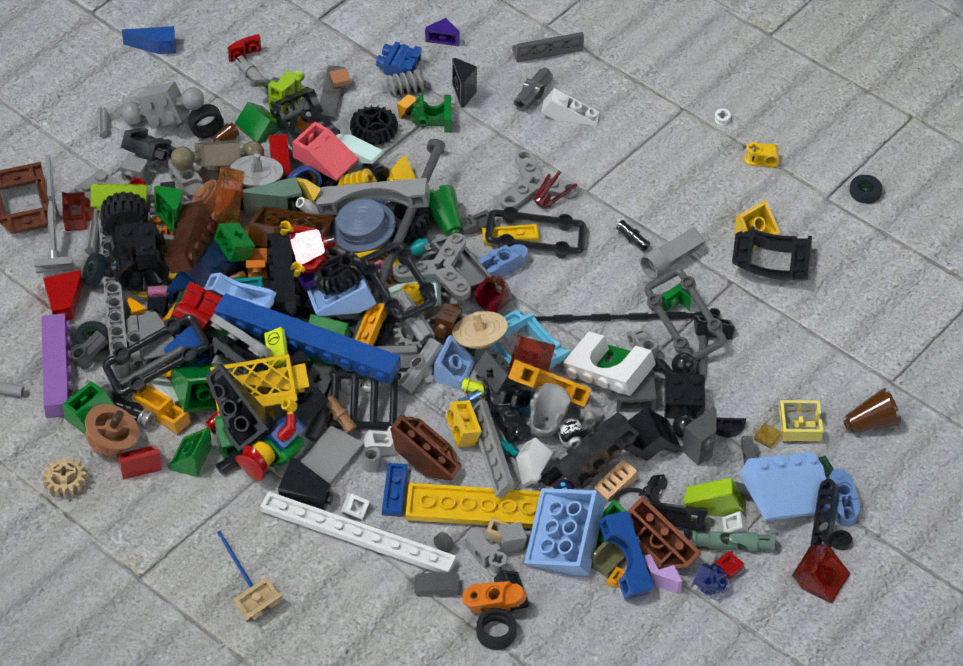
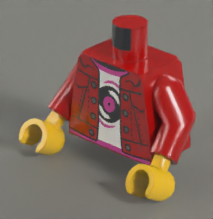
M283 221L279 225L286 228L281 229V235H287L288 232L291 233L289 237L296 262L292 264L290 269H296L293 273L295 277H299L301 272L303 274L317 272L316 269L321 267V264L325 263L327 259H330L328 249L337 246L334 235L324 238L318 229L299 225L291 226L288 221Z

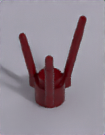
M561 171L556 173L545 188L551 177V174H548L538 192L534 195L533 201L543 209L546 206L550 208L553 203L576 188L577 184L572 185L551 200L552 195L548 191L558 179Z

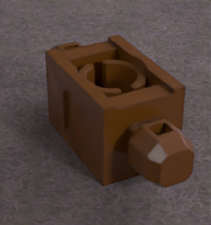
M444 303L435 317L436 321L433 329L437 337L442 338L453 335V328L461 317L462 308L454 303L451 305Z

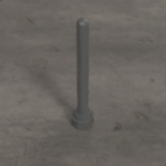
M182 345L178 346L118 381L119 384L124 388L129 385L132 377L137 375L143 377L179 356L185 350V347ZM111 384L100 387L107 393L110 399H113L112 391H115Z

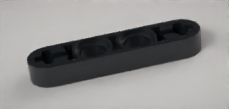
M826 479L821 482L817 496L811 548L820 556L830 552L833 541L840 489L832 479ZM831 504L827 512H822L824 505ZM828 522V527L820 531V525Z

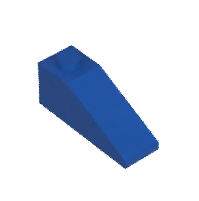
M174 26L122 29L123 45L156 54L176 53Z

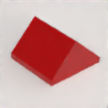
M156 445L116 454L123 480L162 470L160 451Z

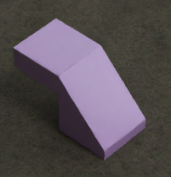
M651 554L645 555L647 569L653 579V585L676 594L681 593L682 579L675 566L672 565L658 569Z

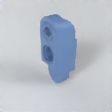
M515 244L510 247L504 245L482 256L479 262L491 276L495 275L502 278L522 267V263L528 257V249L524 245Z
M835 469L829 475V479H832L840 489L835 521L842 526H853L857 522L860 513L859 497L852 475H849L845 470Z

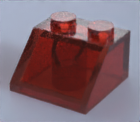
M828 544L809 547L793 572L792 577L804 591L824 601L833 603L850 572Z

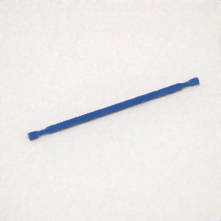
M218 531L217 534L221 537L223 544L249 587H252L251 580L223 537L222 532Z

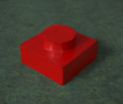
M728 551L715 562V568L730 580L744 568V563Z

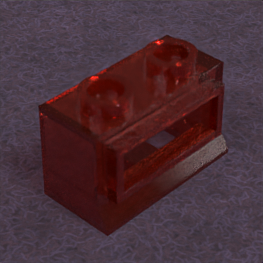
M62 192L65 231L88 229L87 222L91 221L90 211L86 209L90 208L89 197H85V192ZM80 205L81 214L72 215L71 206Z

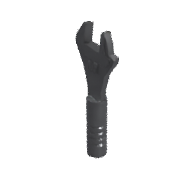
M280 78L251 80L250 86H268L271 81L277 83Z

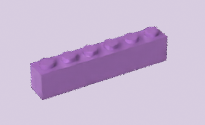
M65 314L43 315L41 318L44 410L46 418L63 417L62 404L72 397L69 396V393L73 392L72 381H69V377H72L71 365L68 366V362H72L70 351H68V347H71L70 336H67V333L71 332L70 321H66Z

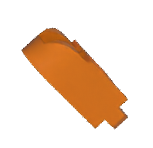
M510 581L470 585L463 592L462 598L464 604L472 612L482 614L491 608H501L510 611L511 607L520 606L526 600L527 593L518 583L512 584Z

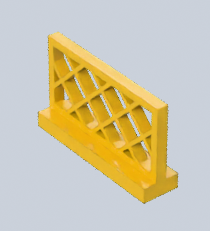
M289 354L223 365L226 369L234 368L230 373L242 385L244 384L253 390L252 395L254 392L259 395L254 397L263 407L279 405L283 400L288 402V399L297 401ZM286 359L287 368L283 373L273 368L277 360ZM274 361L271 366L266 362ZM258 363H263L269 367L263 377L253 371ZM254 364V366L251 369L247 367V365ZM243 366L249 370L244 380L233 374L237 367ZM271 369L280 375L275 385L264 379ZM251 372L261 379L255 389L245 382ZM282 377L290 382L291 390L282 391L276 387ZM262 381L272 386L268 394L263 395L257 391ZM274 389H276L277 391H279V392H276V393H272V391H273Z

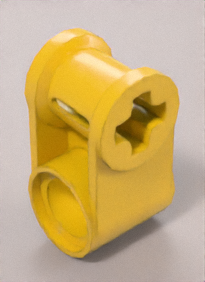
M751 142L747 145V154L744 156V162L747 165L772 168L779 164V147L776 144Z

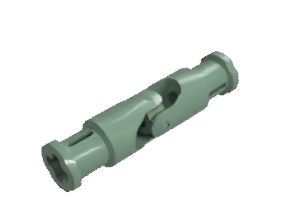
M692 531V544L695 547H707L709 550L740 549L757 551V549H769L771 552H774L775 533H771V535H758L752 532L738 534L736 532L710 531L709 533H696V531ZM729 537L728 545L724 544L721 539Z

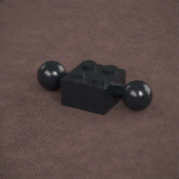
M686 352L679 353L673 358L671 366L674 373H665L664 417L674 419L673 431L682 439L684 438L685 426L703 415L705 411V374H693L696 369V360L691 354Z

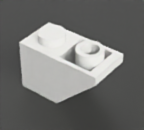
M536 437L526 442L516 457L524 487L532 483L536 484L541 479V472L550 464L549 459L553 453Z

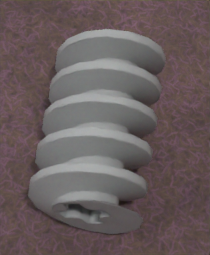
M414 70L413 74L411 71H407L406 75L402 72L399 76L393 74V78L390 75L386 76L389 93L393 92L394 96H397V91L403 95L404 89H406L408 94H410L411 88H413L414 92H417L418 87H420L421 91H424L425 81L422 70H420V73L418 70Z

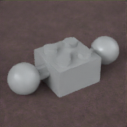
M175 81L145 88L137 98L139 103L129 102L122 108V118L126 123L135 125L140 123L144 116H146L151 129L181 123L190 113L189 110H198L203 106L204 94L195 87H190L181 94Z

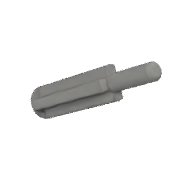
M94 209L93 220L89 222L85 252L89 255L93 252L96 253L99 235L98 215L100 210Z

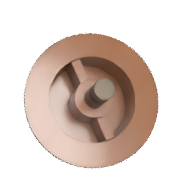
M109 404L93 407L86 416V439L96 454L114 456L120 454L123 450L131 448L138 440L139 428L136 421L128 412L120 407Z

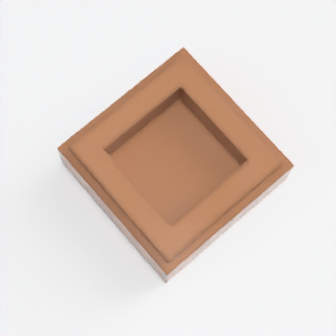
M346 68L329 72L334 88L351 84Z

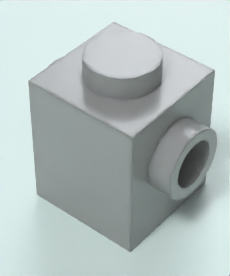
M128 155L120 165L122 179L130 182L134 178H141L145 181L150 173L148 160Z

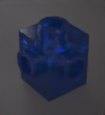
M704 563L700 565L692 583L700 587V590L705 594H717L725 589L728 582L726 580L728 574L723 572V568L719 565Z

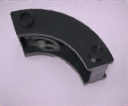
M305 87L299 92L270 103L271 115L274 119L276 118L282 133L287 134V141L292 149L293 141L301 135L295 132L299 117L308 123L317 122L330 129L335 135L341 134L340 130L329 119L325 120L322 116L323 109L314 89ZM304 97V98L301 100V102L297 105V103L295 102V100L298 99V98ZM290 102L294 111L287 106L286 110L289 114L285 115L281 106ZM306 112H310L311 116H306Z

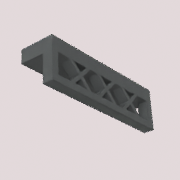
M579 32L518 43L512 46V52L516 62H523L583 51L584 34Z

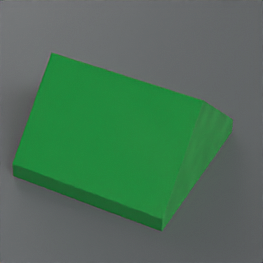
M251 102L246 103L235 121V126L258 143L269 138V135H273L281 130L276 118L274 119L266 108Z
M157 185L154 187L155 214L173 234L174 228H178L179 225L177 221L178 216L183 214L181 210L184 204L183 190Z
M205 428L183 437L168 468L172 471L198 477L212 448L210 429Z

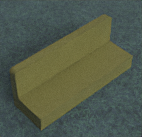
M604 541L593 553L592 568L606 578H609L614 569L626 560L625 554L617 545Z

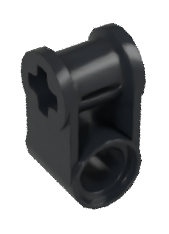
M148 297L147 311H156L164 318L168 313V297Z

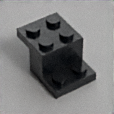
M645 407L629 419V422L640 434L633 443L624 448L625 451H630L637 458L640 457L648 461L663 449H669L675 454L682 450L668 419Z

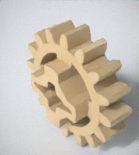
M63 457L62 461L56 458V463L49 462V468H44V474H42L44 487L48 488L49 493L55 492L56 497L60 493L63 494V497H66L67 493L73 496L75 490L80 492V486L86 485L87 474L85 466H81L80 460L75 462L73 457L70 460Z

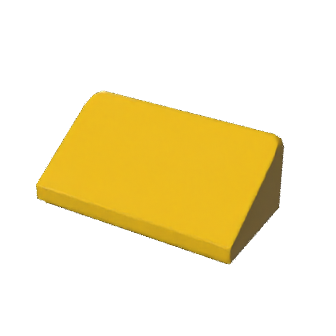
M296 178L303 197L314 201L321 190L320 187L307 179Z

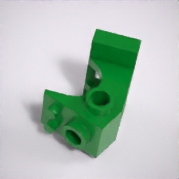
M421 93L420 97H416L415 101L417 102L412 105L410 110L412 123L420 126H444V133H451V95H444V102L438 106L428 105L424 101V93Z

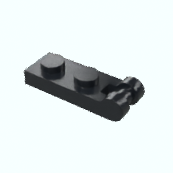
M652 501L651 505L673 526L706 530L707 523L705 519L708 516L709 509ZM692 515L698 516L697 521H691Z

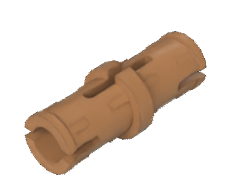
M330 396L328 398L329 401L325 405L332 412L334 420L341 424L347 434L351 433L357 428V425L347 414V409L340 405L335 396Z

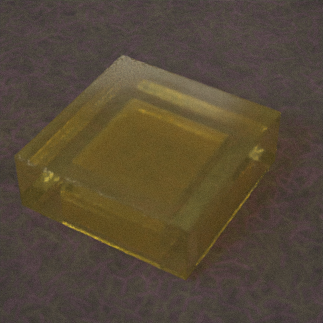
M764 423L755 434L754 440L771 449L781 436V431Z

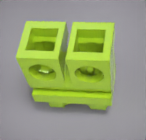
M287 70L277 83L271 81L268 84V96H270L269 109H271V102L280 100L305 88L301 84V81L305 79L303 72L295 70L291 73ZM301 98L296 99L295 102L299 104ZM290 102L281 106L284 114L288 112L286 110L287 106L293 108Z

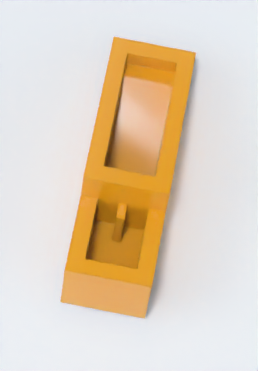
M149 385L146 386L144 392L132 395V398L142 405L143 409H147L149 413L153 412L155 414L156 421L177 435L191 423L188 412H183L182 408L174 405L172 398Z

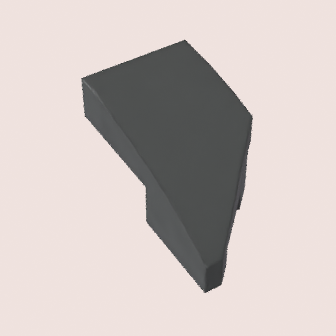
M488 210L473 216L469 214L466 225L462 228L463 234L478 233L482 231V228H486Z

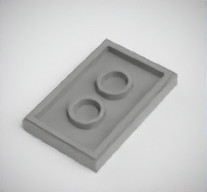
M330 426L300 462L332 485L362 450L364 443Z

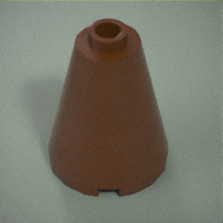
M883 388L846 414V419L843 422L847 431L851 430L852 433L897 426L901 424V416H896V411L899 410L891 393L889 391L886 392V388Z

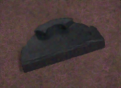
M717 417L716 435L722 437H735L745 429L747 418Z

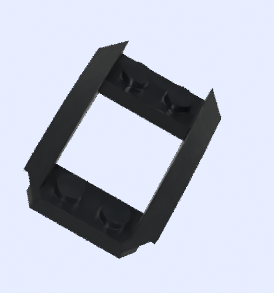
M752 226L750 230L744 233L740 231L735 234L732 264L748 272L771 279L810 280L811 253H813L812 236L797 238V236L774 235L756 230L755 226ZM754 245L772 251L792 253L790 270L768 269L752 264Z
M247 333L248 335H250L251 337L255 338V339L258 340V341L261 339V338H256V337L253 336L252 334ZM224 336L222 340L218 337H214L212 340L214 355H224L236 363L257 360L244 350L249 345L241 339L235 341L229 336ZM287 347L289 357L291 358L297 351H292ZM258 363L253 371H266L269 367L263 363ZM254 364L247 365L250 369L254 366ZM239 367L241 369H244L242 375L249 373V370H247L245 367Z

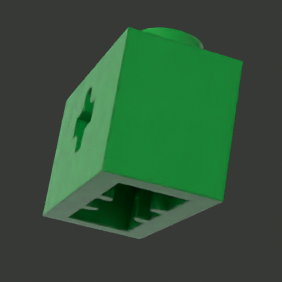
M219 223L214 239L230 262L250 260L255 245L240 223Z

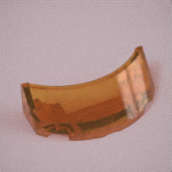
M220 167L215 201L214 223L216 231L219 223H238L240 221L244 171Z

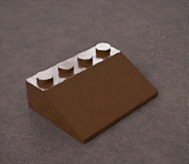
M262 206L249 222L248 236L254 243L255 248L267 247L266 234L280 233L281 229L286 228L279 225L283 221H288L291 226L299 225L318 229L326 238L330 235L335 217ZM290 241L291 253H292V252H293V248H292V244H291V241Z

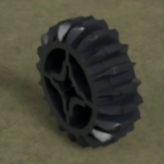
M371 105L368 108L364 106L363 109H358L357 112H354L353 117H351L350 131L353 136L377 147L378 144L384 146L385 142L390 143V140L394 139L395 134H397L398 121L391 109L387 110L386 107L380 108L379 105L377 107Z
M345 252L342 255L339 253L337 256H332L329 260L327 259L325 263L321 264V267L316 269L317 272L314 274V280L322 294L326 296L340 295L342 292L352 289L354 285H358V281L363 279L362 276L365 274L364 264L357 254H353V252Z

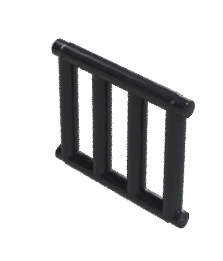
M329 371V376L332 378L331 396L334 395L338 402L339 379H351L350 418L357 425L356 429L388 430L389 426L395 423L398 410V380L401 379V373H397L390 385L389 422H377L379 382L374 378L361 376L354 371ZM359 379L371 380L370 421H358ZM330 411V421L327 423V428L333 426L337 429H343L341 424L334 420L333 414Z

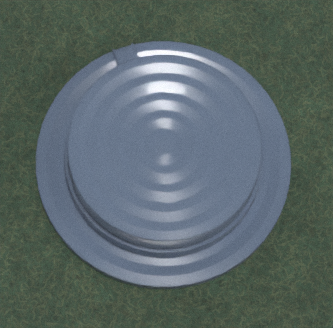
M357 199L342 207L333 222L331 233L336 239L337 246L347 252L361 253L372 251L384 245L391 238L395 230L396 221L393 212L386 205L372 199Z

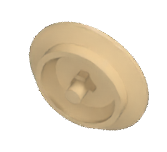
M474 312L459 320L455 324L452 334L458 344L473 349H482L498 342L506 334L508 323L502 315L495 312Z

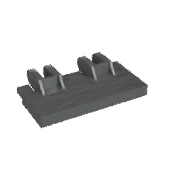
M449 236L431 240L430 244L423 245L426 253L421 256L420 260H434ZM467 247L453 267L467 281L471 291L476 290L485 278L491 276Z

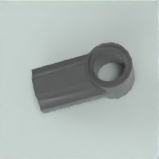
M97 330L86 342L75 345L70 350V357L81 369H87L93 364L94 356L109 341Z

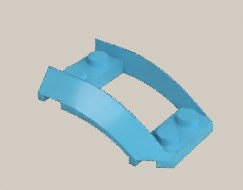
M515 310L504 316L508 323V330L502 338L524 326L536 343L544 350L523 363L545 371L557 364L564 366L563 362L570 355V350L563 349L561 344L539 324L533 313L526 315L523 314V311ZM499 342L490 346L493 351L499 352L513 366L515 359L506 352Z

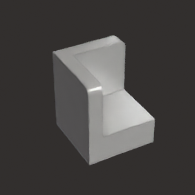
M521 522L499 525L497 529L502 540L501 552L523 551L527 537Z

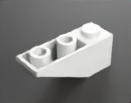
M555 88L544 99L541 113L556 121L594 126L597 125L599 111Z

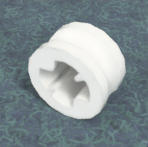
M718 109L715 112L714 120L719 125H727L730 123L731 114L727 109Z

